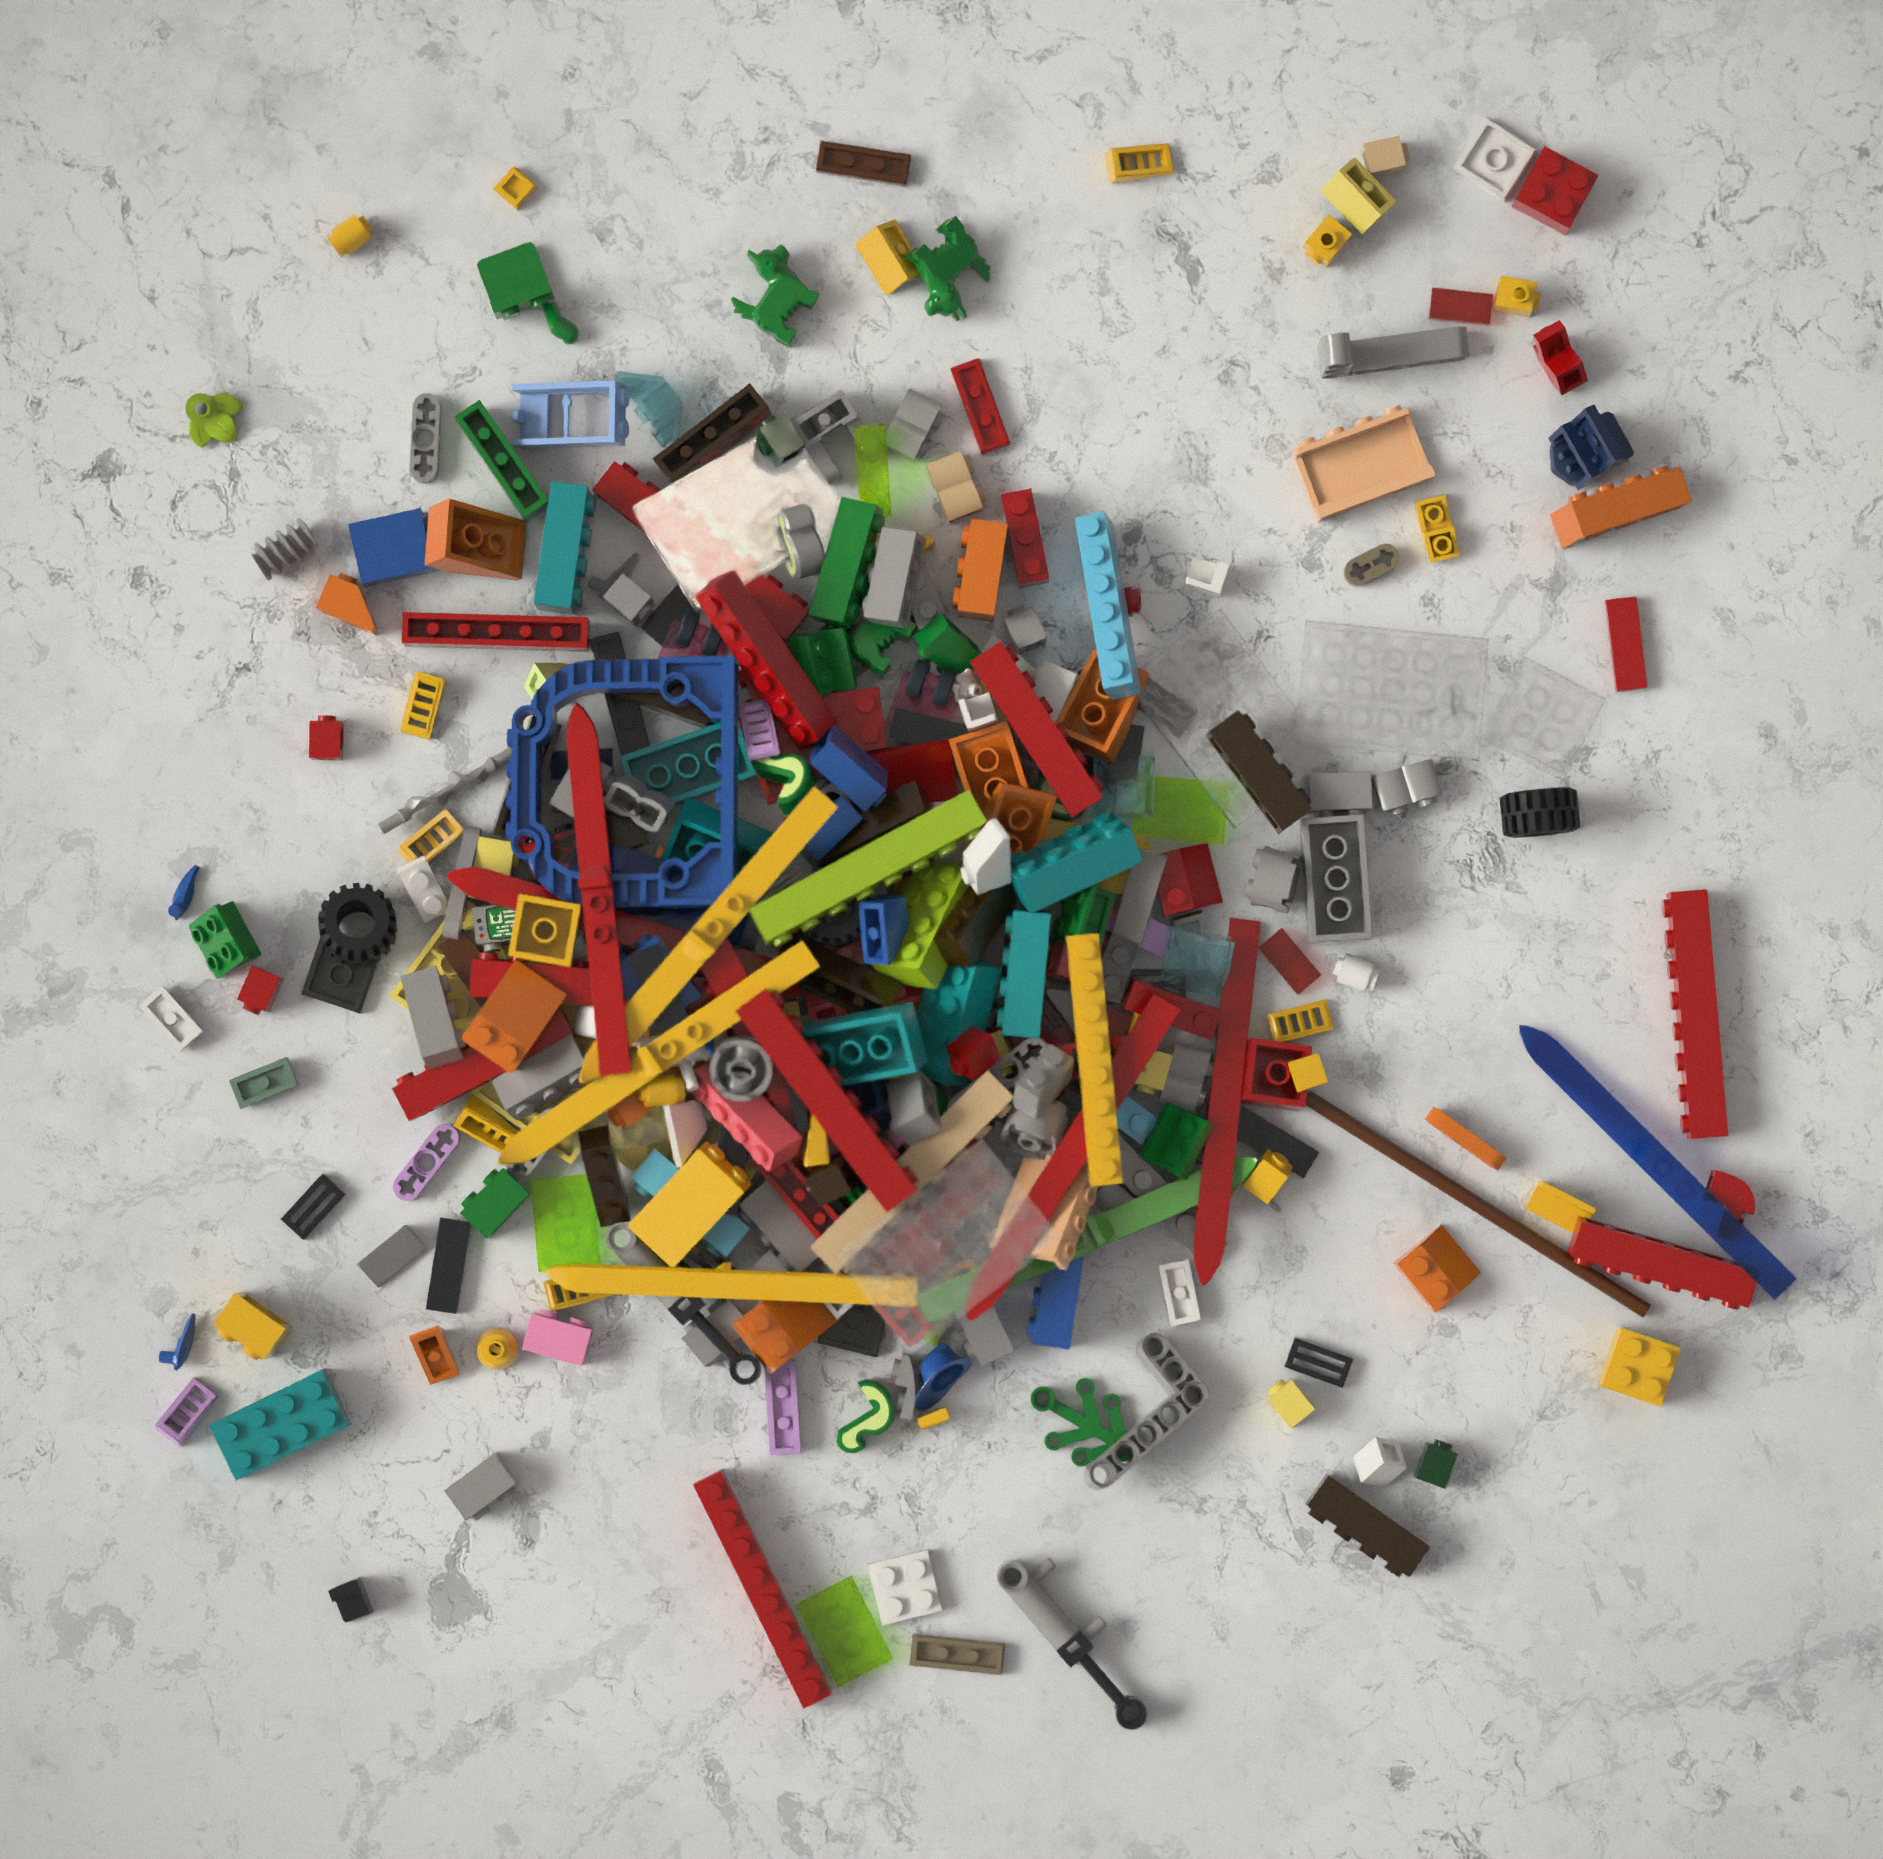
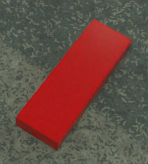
M977 358L950 368L981 455L1009 446L1010 441L980 359Z
M1637 596L1605 600L1615 692L1646 689L1647 679Z

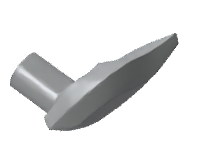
M636 552L628 558L618 570L611 574L607 581L592 576L588 587L600 592V599H604L603 596L622 573L627 577L629 576L639 554Z

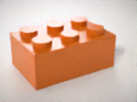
M971 518L970 526L963 527L961 548H966L965 557L959 556L957 578L962 579L961 587L955 586L952 608L958 609L957 617L994 622L1008 524Z

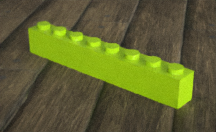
M967 790L749 909V914L766 945L769 946L774 943L778 947L792 939L791 933L801 928L803 932L814 928L820 923L818 919L829 913L833 917L846 910V904L857 898L858 902L872 896L875 893L873 889L883 883L886 887L895 884L902 879L901 874L907 870L912 869L913 872L924 868L930 863L928 861L929 858L937 854L940 857L950 854L957 849L955 844L964 839L968 842L973 841L985 827L987 821L971 792Z

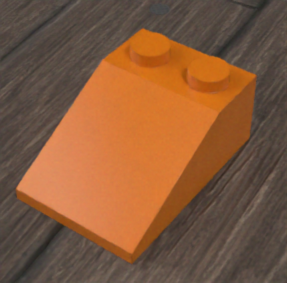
M450 498L429 507L425 566L450 573L521 580L526 523L518 518Z
M1093 649L1055 725L1059 722L1063 724L1071 737L1066 740L1069 745L1113 764L1127 737L1142 694L1111 700L1103 690L1097 650ZM1138 668L1141 692H1143L1149 672Z
M1008 721L948 739L964 791L969 790L981 812L999 782L1032 789Z
M999 782L982 810V814L987 823L989 820L996 818L1008 834L1011 856L1016 852L1029 851L1043 840L1057 795ZM966 842L964 851L971 844V842Z
M516 959L463 1034L461 1040L513 1074L567 996V993Z
M763 1300L736 1321L732 1327L768 1373L772 1374L838 1320L826 1305L821 1302Z

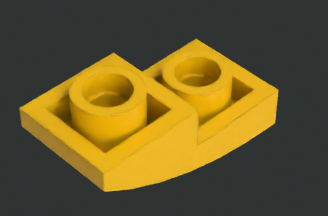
M1440 494L1414 501L1429 562L1433 563L1460 556L1445 495Z

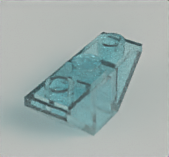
M620 371L615 374L616 380L626 385L630 398L637 405L634 409L636 415L644 424L650 422L656 429L653 436L659 444L665 448L667 445L669 446L675 442L680 434L683 404L662 376Z

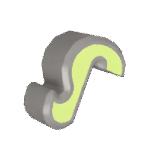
M803 503L781 510L778 518L791 558L790 561L785 563L789 574L796 580L819 574L825 553L821 539L814 526L816 520L812 509Z

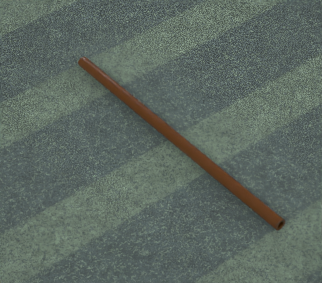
M1311 1090L1308 1092L1306 1106L1642 1318L1648 1312L1651 1306L1648 1302L1594 1268L1573 1262L1574 1257H1571L1567 1251Z

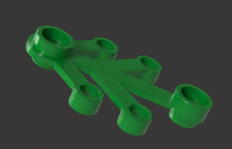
M1082 1378L1076 1383V1391L1082 1398L1086 1417L1056 1400L1054 1392L1050 1388L1045 1386L1037 1387L1033 1390L1030 1397L1031 1404L1036 1410L1042 1412L1050 1410L1079 1427L1078 1429L1062 1433L1049 1432L1044 1439L1045 1445L1049 1450L1055 1451L1060 1449L1062 1445L1093 1437L1106 1443L1088 1450L1083 1447L1074 1449L1071 1459L1075 1465L1085 1466L1089 1461L1095 1460L1127 1432L1125 1431L1120 1412L1121 1400L1115 1394L1106 1395L1102 1401L1103 1408L1109 1412L1113 1433L1101 1426L1093 1395L1094 1384L1090 1379ZM1082 1382H1088L1091 1385V1390L1086 1394L1081 1393L1079 1390ZM1046 1393L1049 1396L1048 1402L1043 1405L1037 1402L1038 1394ZM1113 1397L1117 1399L1118 1405L1115 1409L1107 1408L1106 1401L1108 1398ZM1052 1435H1056L1060 1439V1443L1056 1447H1051L1048 1444V1438ZM1117 1449L1116 1455L1118 1460L1121 1462L1129 1461L1128 1450L1121 1452ZM1078 1451L1086 1453V1460L1082 1463L1075 1460L1074 1456Z

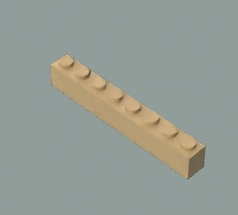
M987 1071L940 1117L942 1130L912 1145L897 1160L903 1168L908 1165L919 1179L915 1183L918 1187L917 1191L887 1213L868 1189L810 1248L835 1274L840 1270L844 1273L849 1271L858 1262L854 1256L862 1248L868 1252L881 1239L877 1233L885 1225L890 1230L903 1217L899 1211L907 1203L913 1207L925 1195L921 1189L929 1181L935 1185L947 1173L943 1167L951 1159L957 1163L969 1151L966 1145L974 1137L979 1141L991 1129L988 1123L996 1115L1001 1119L1014 1107L1010 1103L1014 1096Z

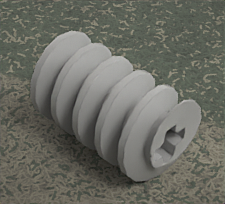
M301 518L296 519L297 529L293 528L290 524L286 525V536L279 530L275 531L277 541L274 542L268 536L265 537V548L257 542L254 544L256 553L254 555L251 553L268 581L272 579L271 569L281 574V563L291 568L293 567L292 557L302 562L304 560L303 550L312 556L314 554L313 544L320 548L310 529Z

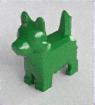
M954 216L951 219L945 220L935 229L938 234L945 236V245L941 244L939 248L934 247L933 251H931L923 244L920 248H914L905 258L913 263L930 292L929 299L924 305L927 315L941 314L944 317L951 315L958 321L959 315L965 319L967 314L955 286V279L966 268L971 267L986 282H989L991 266L985 264L986 259L978 255L975 240L965 232L964 225L957 216Z
M780 244L773 250L764 249L758 254L748 250V258L755 265L759 275L768 283V289L757 306L748 305L732 297L731 302L733 307H735L734 313L742 314L741 318L752 320L762 332L774 336L776 341L789 347L797 331L793 328L787 329L784 321H787L789 316L792 317L798 305L812 309L820 294L814 290H809L795 273L788 268L787 261L790 253L783 244Z
M869 581L866 590L861 592L858 601L861 610L865 596H868ZM865 618L853 634L847 633L851 655L858 663L868 666L872 673L883 679L891 668L889 664L892 659L888 656L882 657L881 653L884 652L885 648L889 649L890 644H894L895 639L908 644L916 634L917 625L910 621L908 629L876 625ZM833 625L828 626V629L836 628Z

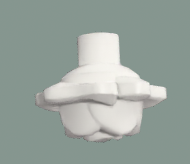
M967 668L963 673L957 674L952 687L955 702L959 703V699L964 698L968 700L982 694L981 682L976 671Z

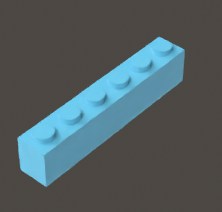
M1105 511L1076 517L1074 519L1103 690L1111 700L1142 694L1113 523Z

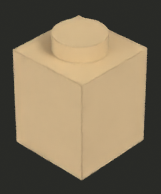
M1400 136L1363 143L1361 148L1365 168L1374 178L1402 172L1406 167V162L1410 161L1407 144H1401Z

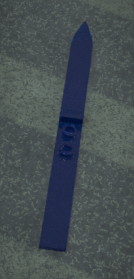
M1519 1025V1033L1526 1051L1534 1062L1774 1300L1797 1279L1557 1040L1544 1031L1528 1025Z

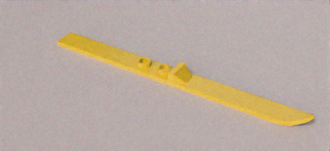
M815 786L625 1005L629 1048L634 1045L702 964L715 952V949L746 915L749 909L752 908L838 808ZM596 1040L584 1057L579 1074L580 1083H587L600 1076Z
M803 940L648 1045L638 1049L636 1053L630 1056L632 1073L600 1076L521 1129L509 1141L499 1156L497 1163L499 1165L525 1163L540 1156L739 1022L741 1019L735 1011L766 987L770 992L776 989L780 994L815 971L820 966Z
M723 1262L716 1269L565 1264L551 1266L545 1270L549 1278L563 1288L579 1293L917 1306L914 1296L918 1294V1277L732 1270V1262Z

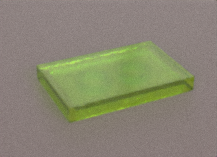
M852 1575L796 1603L838 1687L894 1659Z

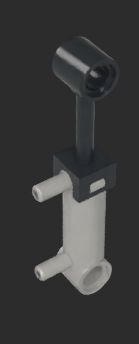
M615 1223L608 1229L606 1243L625 1265L670 1267L627 1227L629 1224ZM619 1230H627L631 1238L629 1244L625 1247H618L614 1242V1235ZM656 1296L682 1326H685L691 1320L730 1361L728 1365L730 1366V1375L738 1384L748 1385L753 1384L759 1379L762 1371L759 1360L753 1355L744 1354L743 1352L738 1353L703 1316L700 1310L707 1305L702 1300L703 1298ZM744 1360H748L754 1365L753 1375L746 1379L740 1377L737 1373L738 1364Z
M1051 1558L1044 1560L1031 1573L1020 1561L1007 1560L1003 1562L997 1571V1580L1000 1587L1055 1648L1056 1652L1070 1668L1077 1662L1083 1666L1115 1703L1116 1719L1123 1728L1134 1730L1141 1727L1147 1717L1146 1707L1143 1702L1135 1696H1124L1088 1654L1094 1648L1090 1640L1107 1626L1105 1620L1099 1616L1083 1631L1077 1628L1038 1583L1056 1567ZM1016 1568L1020 1571L1021 1579L1018 1583L1011 1585L1005 1582L1003 1575L1007 1569ZM1128 1705H1135L1139 1708L1140 1713L1137 1719L1129 1721L1123 1718V1709Z

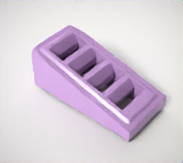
M765 699L740 704L739 710L749 761L779 755L773 715ZM771 741L770 743L753 746L754 744Z
M193 1377L155 1424L156 1430L180 1447L219 1395L196 1377ZM194 1389L207 1400L202 1403L190 1393ZM187 1400L199 1410L194 1413L183 1405V1402ZM177 1410L190 1418V1421L186 1423L175 1415ZM171 1420L176 1425H178L182 1429V1431L180 1433L176 1432L169 1425H167V1423Z

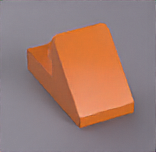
M438 1325L409 1336L430 1385L459 1375L458 1366L448 1346L446 1333L442 1327Z

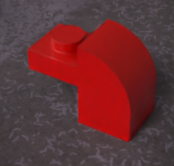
M1560 320L1544 327L1533 335L1536 344L1533 346L1538 361L1561 396L1588 381L1583 361L1571 347L1566 328Z
M1711 1170L1702 1200L1725 1207L1716 1237L1733 1241L1734 1235L1739 1236L1743 1227L1744 1219L1740 1218L1741 1212L1754 1215V1195L1749 1186L1740 1178L1718 1170Z

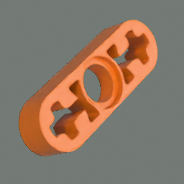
M1433 1107L1425 1118V1121L1494 1170L1498 1171L1507 1159L1439 1109Z

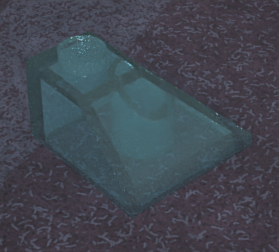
M1094 756V774L1105 789L1100 792L1103 799L1092 805V817L1101 813L1113 812L1118 818H1153L1155 756H1117L1113 764Z
M1170 926L1158 986L1220 997L1230 971L1235 946L1234 940L1231 936Z

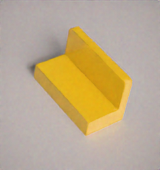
M896 219L876 226L856 243L857 249L885 295L893 293L905 282L920 277L913 263L905 258L913 250V247Z
M1538 1181L1524 1208L1571 1233L1574 1231L1578 1216L1590 1219L1597 1211L1596 1208L1543 1181Z

